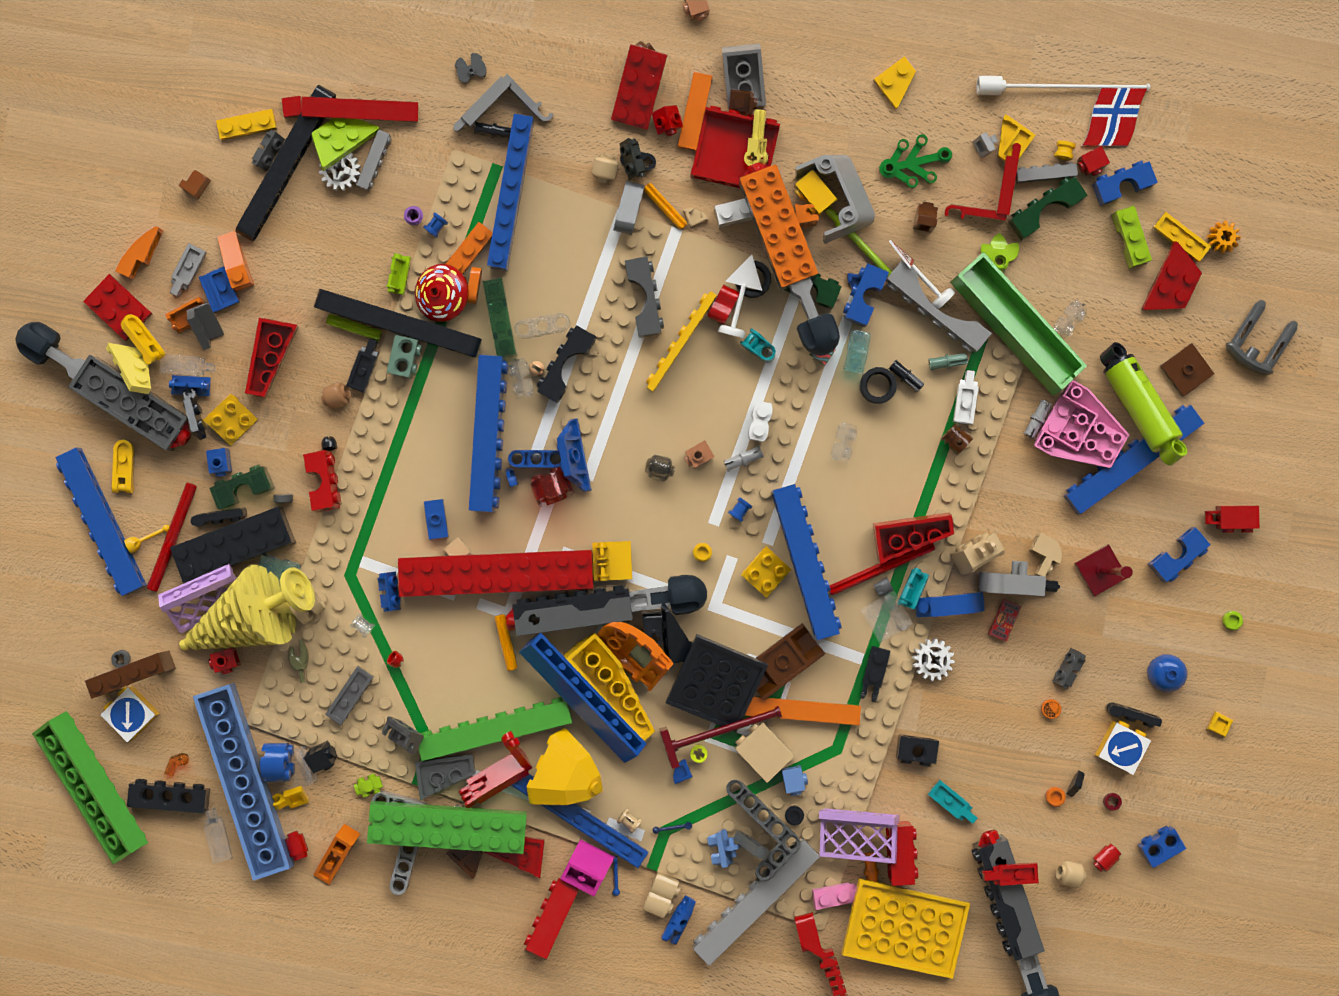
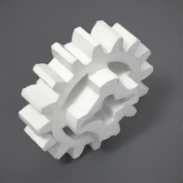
M349 153L327 170L319 171V174L324 176L321 180L324 183L328 181L327 187L331 188L333 186L335 191L341 187L345 191V186L352 188L351 183L358 182L355 178L360 176L357 170L361 169V166L356 164L359 161L357 158L352 159L353 153ZM347 160L350 161L352 169L347 167ZM342 167L344 171H340L338 173L336 169H340ZM328 172L333 173V180L330 179Z
M926 639L925 645L919 643L920 649H914L917 656H912V659L916 660V663L912 665L918 667L916 673L920 674L923 672L922 678L925 679L929 675V680L931 681L934 680V677L937 680H941V675L947 677L946 671L952 670V667L949 666L950 663H955L954 660L950 659L954 653L948 652L951 647L948 645L944 646V641L938 643V639H933L932 643L929 639ZM930 647H938L939 650L932 651ZM931 656H935V663H931ZM931 668H934V669L937 670V671H936V672H928L927 670H930Z

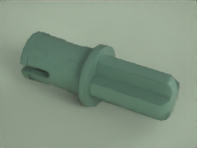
M965 353L950 356L945 354L944 357L929 358V368L932 371L966 365L968 358Z

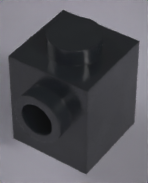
M327 740L309 749L303 759L314 774L324 769L326 771L333 767L338 755L335 748Z

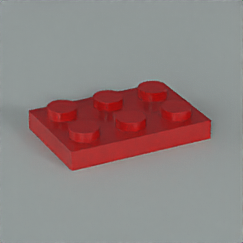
M108 274L83 301L125 341L129 339L121 327V322L125 316L135 315L144 323L153 314L111 274Z

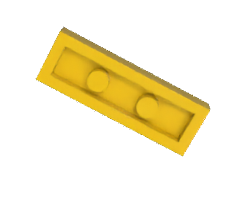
M273 109L216 120L220 140L277 129Z
M1164 212L1153 226V229L1170 242H1179L1186 253L1196 262H1200L1212 247L1167 212Z

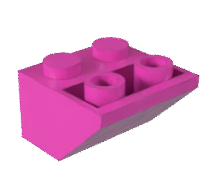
M580 839L560 879L595 897L614 856Z

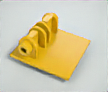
M230 393L203 420L231 446L258 418L235 395Z
M631 541L592 543L594 581L632 579Z
M766 546L750 562L751 564L743 570L741 576L767 598L792 569Z

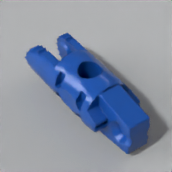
M684 896L662 934V940L666 942L670 940L674 945L678 943L692 916L696 903L693 898Z

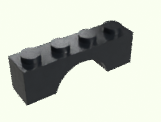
M578 325L575 328H570L566 335L568 340L565 345L561 344L556 352L558 357L555 362L551 360L546 369L548 371L546 377H541L536 385L538 393L557 404L567 390V386L562 379L564 363L574 355H588L597 339L596 336Z

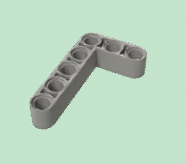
M388 791L378 792L372 799V801H377L378 796H384L387 802L403 801L404 803L428 805L425 801ZM405 846L399 847L389 887L393 894L401 895L407 890L419 847H414L413 852L406 851ZM400 862H406L409 865V870H402ZM395 881H402L404 888H396Z

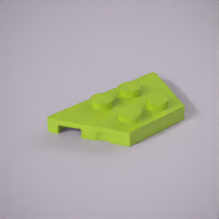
M332 118L316 129L311 135L321 163V169L325 171L374 137L380 128L359 119Z

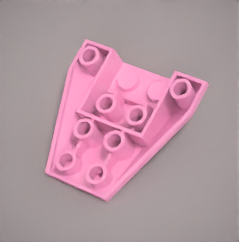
M1072 380L1058 397L1044 425L1039 430L1034 447L1050 456L1111 468L1129 437V433L1088 388Z

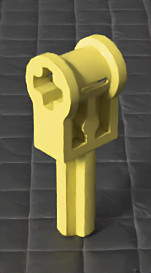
M755 110L753 134L752 138H748V148L744 156V161L748 166L758 162L766 164L768 160L766 153L767 139H764L765 110Z

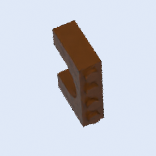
M164 651L85 680L90 697L93 699L115 692L138 681L173 670L176 667L170 651Z

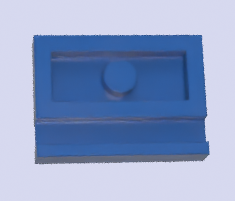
M225 266L206 275L199 276L214 313L240 303L236 291L231 288Z

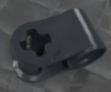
M661 610L642 612L645 634L652 637V634L655 633L657 637H660V640L657 641V644L660 646L663 642Z

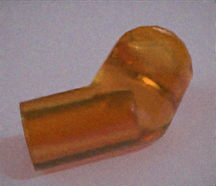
M186 753L171 756L164 773L173 776L178 766L189 763V756Z

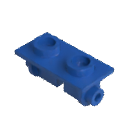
M172 375V380L169 381L171 394L183 395L182 391L193 387L199 396L210 397L211 377Z
M396 571L380 573L379 578H377L379 591L385 590L386 594L380 595L383 612L401 610Z

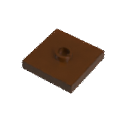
M1193 343L1160 365L1182 397L1215 374Z

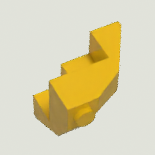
M565 728L551 735L546 743L549 746L545 754H541L535 767L537 772L533 780L530 779L527 784L529 803L536 805H570L590 800L603 792L601 775L591 755Z

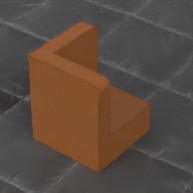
M194 170L188 180L184 181L182 179L178 186L199 199L211 180L197 170Z

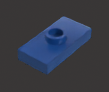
M444 500L424 501L429 540L449 537Z

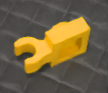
M302 786L283 791V795L277 793L272 796L276 802L273 803L276 810H280L288 805L290 808L309 803L308 796Z

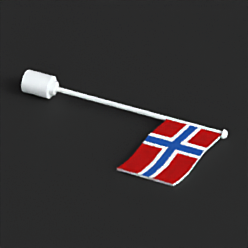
M978 76L976 91L977 95H1001L1002 92H1005L1006 88L1101 89L1094 104L1089 130L1082 146H1128L1135 130L1140 104L1145 92L1149 91L1151 86L1148 83L1146 85L1006 84L1002 76Z

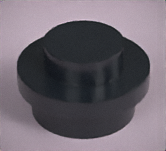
M790 806L785 811V819L791 825H798L804 819V812L798 806Z

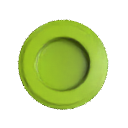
M1228 611L1223 615L1222 623L1226 629L1237 630L1242 626L1243 618L1236 611Z

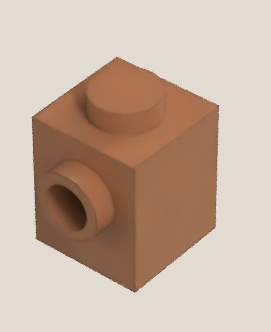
M684 0L686 4L683 5L686 16L690 15L691 21L695 19L696 21H701L707 18L710 12L707 0Z
M704 440L685 451L687 456L684 459L689 467L693 466L695 469L715 456Z

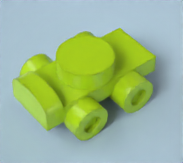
M375 773L368 775V780H365L364 777L357 779L358 783L354 784L357 796L362 794L363 798L369 796V792L372 790L374 794L381 792L380 788L383 787L380 775L376 777Z

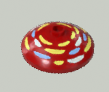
M446 264L433 265L427 268L417 280L415 301L420 312L430 320L437 322L453 320L461 314L468 301L469 289L464 275L453 266ZM435 289L438 290V293L436 295L434 294Z

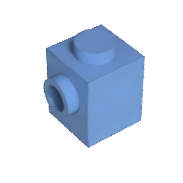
M801 766L782 768L786 794L790 793L791 796L802 794V791L805 790V785H808L806 773L802 774Z

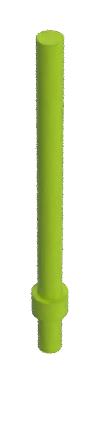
M830 207L825 213L835 222L834 225L836 227L841 226L839 215ZM855 232L848 234L847 236L878 268L889 272L888 278L892 271Z

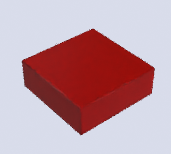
M302 97L281 98L284 118L299 117L302 112Z

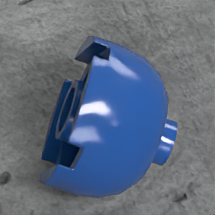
M1161 654L1150 662L1147 669V677L1155 689L1162 692H1174L1185 684L1187 668L1179 657L1171 654Z

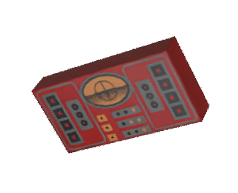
M1003 599L988 634L1007 642L1022 606Z

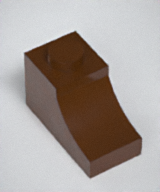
M930 202L919 204L916 210L913 229L931 233L937 225L938 207H934V204Z

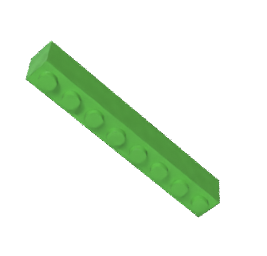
M562 697L551 699L552 703L544 705V702L532 704L533 708L525 709V706L515 708L514 713L507 714L506 711L496 713L494 718L488 719V716L477 718L475 723L469 724V721L457 723L458 727L451 728L448 725L439 728V732L432 733L431 730L421 732L424 736L418 747L421 760L425 761L502 741V736L512 731L515 738L570 724L573 722L570 707Z

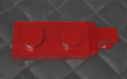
M1038 863L1003 864L993 866V870L982 871L984 881L994 880V884H999L1000 886L1039 883Z

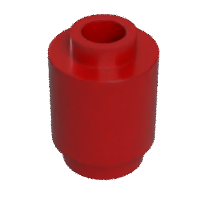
M297 830L287 834L288 838L284 840L293 861L307 857L308 847L303 833H299Z
M1110 843L1108 846L1105 845L1093 857L1095 861L1093 865L1100 872L1103 870L1108 872L1120 860L1119 857L1122 854Z

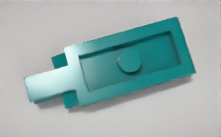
M940 779L928 792L931 798L957 819L962 821L966 818L972 824L977 820V817L970 812L973 807Z

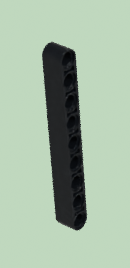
M317 85L310 97L336 98V94L321 85ZM301 112L237 224L236 233L252 242L258 237L312 142L311 133L321 126L325 118L302 117Z
M319 289L314 303V308L475 358H477L482 342L481 338L323 289Z

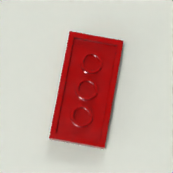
M630 44L611 120L648 130L668 54Z

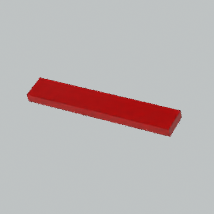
M302 96V117L418 122V102Z

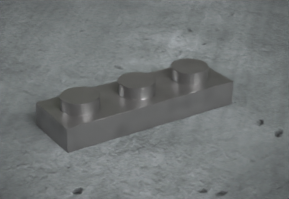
M357 666L325 715L342 725L374 676L360 666Z

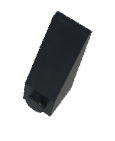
M663 603L661 604L664 652L673 663L684 662L692 641H689L671 611Z

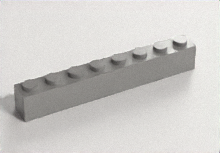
M802 837L800 849L770 880H754L748 888L750 890L745 895L741 893L735 899L736 903L731 908L728 906L721 913L722 917L717 922L714 920L707 927L708 931L704 935L699 934L694 939L693 950L710 966L820 858V855ZM796 840L790 845L791 849L796 847ZM783 854L778 856L776 859L777 863L783 861ZM769 867L763 871V877L769 876Z

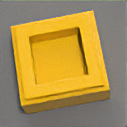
M1214 711L1206 729L1226 737L1233 719Z

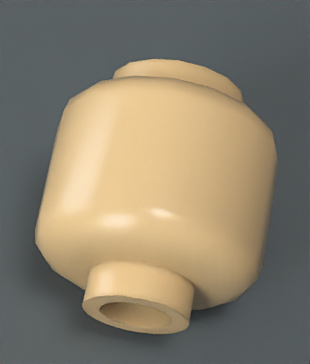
M600 154V156L594 159L592 175L597 177L598 182L608 183V180L616 178L618 162L614 156Z
M1064 861L1056 869V878L1063 886L1078 888L1086 880V872L1080 863Z

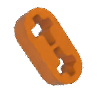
M472 267L467 303H477L482 268Z

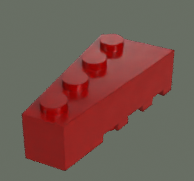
M949 512L873 523L877 560L880 564L954 535L953 518Z
M560 878L557 881H552L548 890L551 892L549 899L545 898L540 907L543 912L540 917L536 916L532 927L535 929L532 935H527L524 945H526L524 951L547 960L579 890L577 887Z

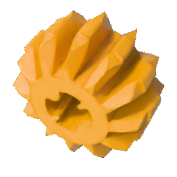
M1223 221L1222 224L1217 222L1215 227L1209 229L1212 234L1207 235V238L1212 239V241L1208 244L1210 246L1215 245L1213 251L1216 252L1220 248L1221 254H1224L1226 250L1230 253L1233 251V247L1239 246L1237 240H1240L1241 236L1236 235V233L1240 229H1233L1235 223H1231L1228 226L1227 221ZM1226 235L1227 238L1222 240L1221 236Z

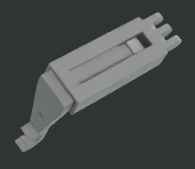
M506 74L504 78L501 76L453 125V130L459 132L465 125L470 128L508 89L541 121H549L553 113H549L548 117H543L538 112L541 102L535 103Z

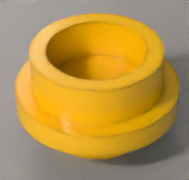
M699 543L693 549V556L699 562H706L712 556V549L706 543Z

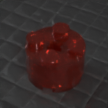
M561 467L550 470V474L544 476L539 474L531 478L533 482L530 484V487L539 507H543L541 503L546 502L548 506L567 498L566 494L569 492L571 495L574 494L571 482L564 477Z

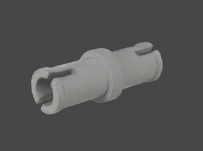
M1045 400L1040 401L1035 413L1030 417L1031 421L1024 431V435L1035 439L1039 428L1045 423L1044 419L1052 404H1047L1048 402Z
M760 446L746 452L741 451L739 455L723 460L727 471L729 472L742 465L745 467L749 462L763 458Z

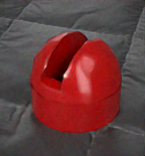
M393 651L387 659V664L394 668L401 667L400 663L404 662L403 656L397 651Z

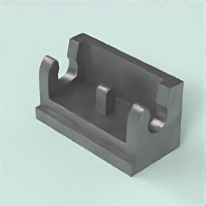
M388 716L382 734L386 736L388 730L392 728L388 738L410 754L415 755L424 736L402 720Z

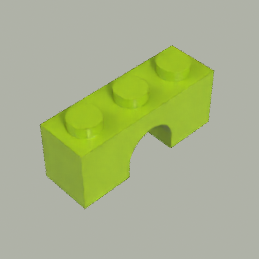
M1135 205L1114 212L1111 216L1117 233L1120 232L1124 240L1125 250L1123 253L1128 268L1131 269L1152 261Z

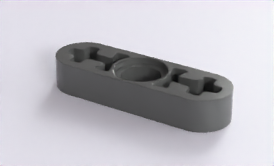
M737 830L733 837L734 841L754 856L766 861L770 851L751 836Z

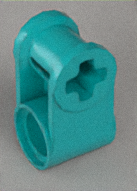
M753 328L750 329V334L745 340L740 342L741 346L763 362L768 363L775 358V347ZM769 348L773 354L771 357L765 358L761 353L762 350Z

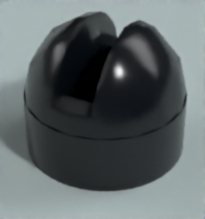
M328 436L324 437L321 442L322 450L331 451L337 449L336 439L332 436H329V438Z

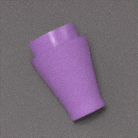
M410 206L404 212V219L410 225H418L423 219V212L417 206ZM418 215L417 219L412 220L413 216Z

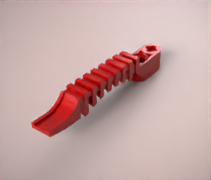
M813 912L795 916L794 919L802 952L810 951L822 958L819 961V965L825 971L826 978H828L830 987H832L833 996H848V994H845L847 991L842 975H840V968L836 966L838 965L837 958L832 957L834 956L833 949H823L821 947Z

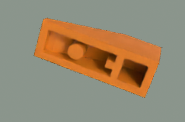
M233 231L218 236L231 288L239 291L253 286L254 282L237 233Z
M344 824L335 835L313 875L330 885L361 833Z

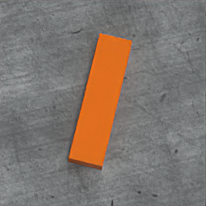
M698 72L693 73L683 119V128H681L678 142L679 148L693 151L697 149L712 75Z

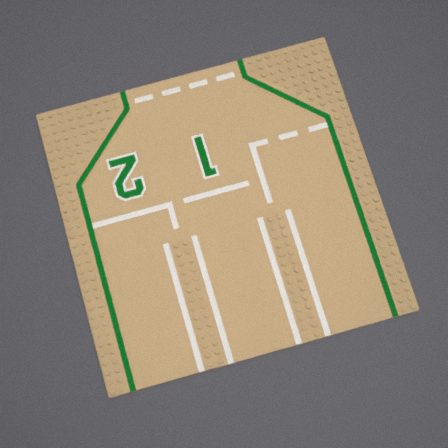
M453 150L426 226L434 217V212L445 219L448 224L444 225L439 231L437 238L425 229L423 230L408 272L404 295L400 294L394 312L481 338L482 342L477 358L420 341L422 350L420 357H416L415 364H418L416 374L412 375L411 379L388 374L386 371L395 335H403L387 331L336 472L338 476L337 490L341 496L340 508L321 513L301 569L311 582L314 592L326 605V609L318 615L314 614V618L306 625L296 618L295 633H291L292 639L288 643L274 645L247 719L248 725L311 748L328 740L330 745L335 748L337 757L418 786L415 762L422 761L419 748L415 755H412L400 745L390 740L388 736L392 728L388 730L386 736L382 734L388 716L402 720L419 733L429 730L435 733L439 732V728L450 725L451 728L458 727L457 723L469 721V724L477 722L476 719L488 716V719L494 718L495 714L506 711L507 714L514 713L515 708L525 706V709L533 708L532 704L544 702L545 705L552 703L551 699L561 697L519 653L525 644L539 633L516 636V630L509 631L517 669L507 670L495 616L504 614L506 617L513 608L512 605L517 603L516 600L529 598L531 602L536 601V597L547 595L549 599L555 598L556 594L568 593V596H574V592L587 590V594L594 593V589L605 587L606 591L613 590V586L625 585V588H629L630 591L668 586V579L672 576L694 575L700 578L707 588V600L704 606L693 613L680 615L672 613L689 641L693 642L696 634L756 658L801 623L804 624L814 638L771 491L793 484L796 485V488L800 487L803 496L800 499L801 505H805L808 512V517H805L807 525L811 524L814 533L811 536L812 542L817 543L820 553L817 554L818 562L822 561L825 569V573H822L823 579L828 580L829 585L879 564L873 523L949 512L953 518L954 535L934 542V551L835 595H831L828 592L829 598L834 600L836 610L833 611L834 615L839 617L842 626L839 629L840 634L820 640L815 639L826 654L768 697L861 705L860 725L771 718L763 721L795 755L783 768L800 765L802 774L806 773L808 785H805V790L802 791V794L791 796L790 793L786 794L781 770L767 783L735 750L736 740L742 735L746 737L751 732L749 728L752 725L740 728L737 732L731 731L678 748V751L675 752L678 763L686 759L693 777L677 784L674 783L673 774L675 768L672 769L659 728L667 726L671 740L675 739V741L721 727L665 703L683 662L674 663L651 691H648V687L640 680L638 683L632 680V675L625 671L655 730L645 740L647 744L639 755L626 763L610 749L571 707L572 723L515 737L518 738L520 742L519 747L526 753L533 767L529 770V773L535 776L537 772L535 767L541 754L544 755L549 746L546 744L549 737L563 728L567 729L591 755L601 775L603 792L590 800L575 804L649 851L640 866L736 899L741 893L745 895L750 890L748 887L754 880H760L756 876L755 871L762 859L754 856L741 846L740 849L736 850L737 856L732 857L733 864L722 868L721 865H713L711 855L719 852L718 846L710 847L707 838L722 829H727L728 838L734 837L736 831L739 830L751 836L770 852L776 847L778 842L727 793L726 786L731 780L743 782L800 839L803 837L819 855L820 810L828 808L866 812L917 668L912 665L916 663L912 656H917L914 649H920L919 643L925 645V640L935 618L917 617L916 608L913 610L897 603L911 570L914 568L929 574L921 597L943 595L954 564L951 554L956 552L955 548L961 544L1024 363L1007 345L987 339L977 352L971 351L969 353L961 346L962 343L958 339L956 341L951 339L946 334L948 331L943 327L941 329L936 327L931 322L933 319L863 295L864 302L874 307L867 326L864 328L844 319L846 314L843 313L847 302L851 303L853 296L850 295L852 290L842 287L832 310L814 303L819 316L827 313L833 315L840 335L839 343L835 348L836 351L824 366L809 355L810 352L805 349L799 337L797 327L799 324L807 321L800 299L789 292L780 291L769 261L752 255L754 261L762 262L769 268L771 284L768 291L758 298L743 297L736 328L744 330L745 337L741 338L718 332L719 327L723 324L707 317L711 309L710 307L655 391L651 392L647 389V379L651 373L656 374L659 369L656 367L662 357L666 359L670 353L667 349L673 341H678L680 338L678 333L683 325L687 327L691 320L688 318L694 309L698 311L702 305L699 303L705 293L708 295L710 291L718 295L723 284L738 291L735 284L725 281L751 254L638 214L632 235L613 231L619 207L526 174L508 272L488 268L490 240L463 274L467 284H469L472 267L482 268L477 303H467L461 314L453 320L447 322L430 320L420 312L415 301L417 280L427 268L437 264H446L478 222L493 232L504 167ZM647 256L648 261L653 263L654 272H651V279L656 280L657 291H654L655 299L659 298L661 310L657 311L658 317L663 318L664 329H661V334L639 338L635 317L645 309L647 296L639 285L628 282L625 260ZM756 269L762 287L764 275L759 269ZM812 286L810 295L813 302H815L817 291ZM746 287L748 290H751V291L756 290V289H753V288ZM437 289L434 290V294L436 295L438 293ZM737 301L724 324L731 327ZM578 325L596 336L597 339L588 355H574L564 363L562 379L567 386V390L557 404L538 393L536 385L541 377H546L548 373L546 369L551 360L555 362L558 357L556 352L561 344L565 345L568 340L566 335L570 328H575ZM751 328L760 333L775 347V358L771 362L761 361L740 345V342L744 341L750 334ZM406 343L403 346L404 353H409L412 350L411 343ZM765 348L761 352L765 358L771 357L773 354L769 348ZM965 353L967 355L968 363L966 365L930 371L929 358L944 357L945 354L950 356ZM479 355L502 356L508 363V374H504V380L507 382V393H503V400L506 401L505 413H502L501 418L505 421L504 432L500 433V439L503 440V451H499V458L502 459V469L498 470L501 486L500 489H497L496 497L500 498L499 509H496L495 512L469 511ZM896 359L905 368L911 369V373L924 383V386L916 392L904 381L901 382L902 379L893 373L897 381V390L889 401L882 404L868 402L860 392L861 378L868 370L875 367L888 369ZM534 361H540L545 367L544 373L539 377L533 376L529 371V366ZM401 362L398 366L400 372H404L408 368L406 362ZM536 365L532 366V368L536 369L539 373L542 370ZM967 370L975 371L974 381L978 382V394L973 425L962 423L957 425L958 427L961 426V430L964 429L973 440L956 455L947 446L948 443L945 444V440H941V437L955 424L953 418L960 379L964 380ZM880 374L871 376L867 382L868 392L875 397L884 396L889 390L888 379ZM757 401L771 403L773 409L772 416L768 421V435L763 443L749 440L748 437L749 427L753 422L752 411ZM578 418L592 491L583 492L564 477L561 467L516 468L510 465L508 456L514 450H557V437L569 420ZM705 440L715 457L695 469L693 466L689 467L684 459L687 456L685 451ZM760 446L763 458L749 462L745 467L742 465L729 472L727 471L723 460L737 456L741 451L746 452ZM515 454L512 461L514 464H520L523 458L521 454ZM534 454L531 459L532 463L539 464L542 461L541 455ZM559 454L552 455V464L556 465L561 462ZM513 468L518 481L517 486L510 487L505 469ZM739 497L753 506L743 517V522L738 521L728 513L729 510L732 511ZM443 499L449 537L429 540L424 501ZM457 537H460L471 552L467 555L592 550L593 553L592 543L631 541L632 579L594 581L593 589L400 597L401 610L383 612L380 595L386 594L385 590L379 591L377 580L380 573L396 571L399 593L398 558L449 556L444 548ZM699 543H706L712 549V556L706 562H699L693 556V549ZM766 546L792 569L767 598L741 576L743 570L751 564L750 562ZM887 577L894 591L879 597L873 585ZM661 608L633 612V620L621 622L627 623L645 633L642 612L658 611ZM532 614L531 621H535V624H538L540 618ZM606 624L541 633L564 655L579 641L594 632L597 634ZM655 633L652 634L651 638L657 643L660 637H657ZM300 639L304 641L309 655L307 668L303 669L305 678L303 683H300L299 672L291 667L288 657L291 646H293L297 657L301 655L299 650ZM662 642L660 648L664 651V644ZM871 646L891 651L876 702L871 701V695L874 690L872 685H868L866 697L864 699L859 698ZM393 651H397L403 656L404 662L400 663L401 667L394 668L387 664V659ZM360 666L372 674L374 678L344 723L340 725L325 714L356 667ZM756 690L754 696L761 697ZM744 715L743 719H746V718H749V717H752V716ZM499 741L433 758L473 754L476 771L475 774L437 793L463 802L459 790L468 785L466 780L511 753L504 746L503 742ZM695 745H703L707 749L708 755L704 762L697 763L691 759L690 752ZM698 748V751L695 750L693 752L697 759H701L700 756L704 757L702 749ZM738 783L733 784L731 787L733 794H738L741 790ZM512 786L507 787L483 803L474 805L484 809L527 811L526 825L579 843L581 839L610 855L621 858L543 806L530 804L528 796ZM753 797L746 798L745 805L748 808L753 807L755 803ZM790 806H798L804 812V819L798 825H791L785 819V811ZM626 808L637 819H642L633 833H630V830L623 824L617 823V820ZM762 810L759 813L760 820L766 821L768 819V812ZM686 822L692 823L690 830L682 828L661 831L658 834H654L652 831L655 826L662 828L682 825ZM826 822V830L832 835L837 830V827L831 822ZM776 824L773 827V832L776 835H780L783 827L780 824ZM846 824L842 828L849 837L856 832L851 824ZM840 831L833 836L839 845L847 840ZM858 833L852 838L854 843L856 841ZM793 837L789 838L787 841V846L790 848V845L796 839ZM830 840L825 844V852L833 853L837 849ZM848 841L842 849L847 854H851L853 846ZM776 852L774 854L775 862H777L776 859L778 858V856L782 854L781 852ZM820 856L766 911L794 921L795 916L813 912L817 929L823 930L832 907L815 910L812 889L840 884L849 859ZM763 866V867L761 868V870H760L761 875H762L763 871L767 868V866Z

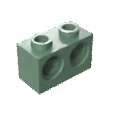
M395 335L386 372L411 379L412 375H415L417 371L416 357H420L422 350L420 341ZM406 343H411L412 350L409 353L403 352V346ZM401 362L408 364V368L404 372H400L398 369Z

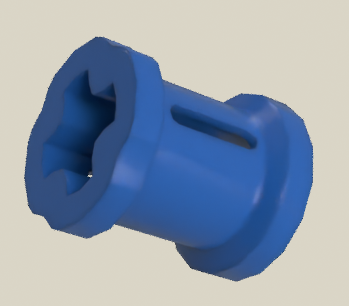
M434 212V217L423 228L437 238L439 231L448 222Z
M739 497L732 511L729 510L728 513L738 521L743 522V517L753 506Z

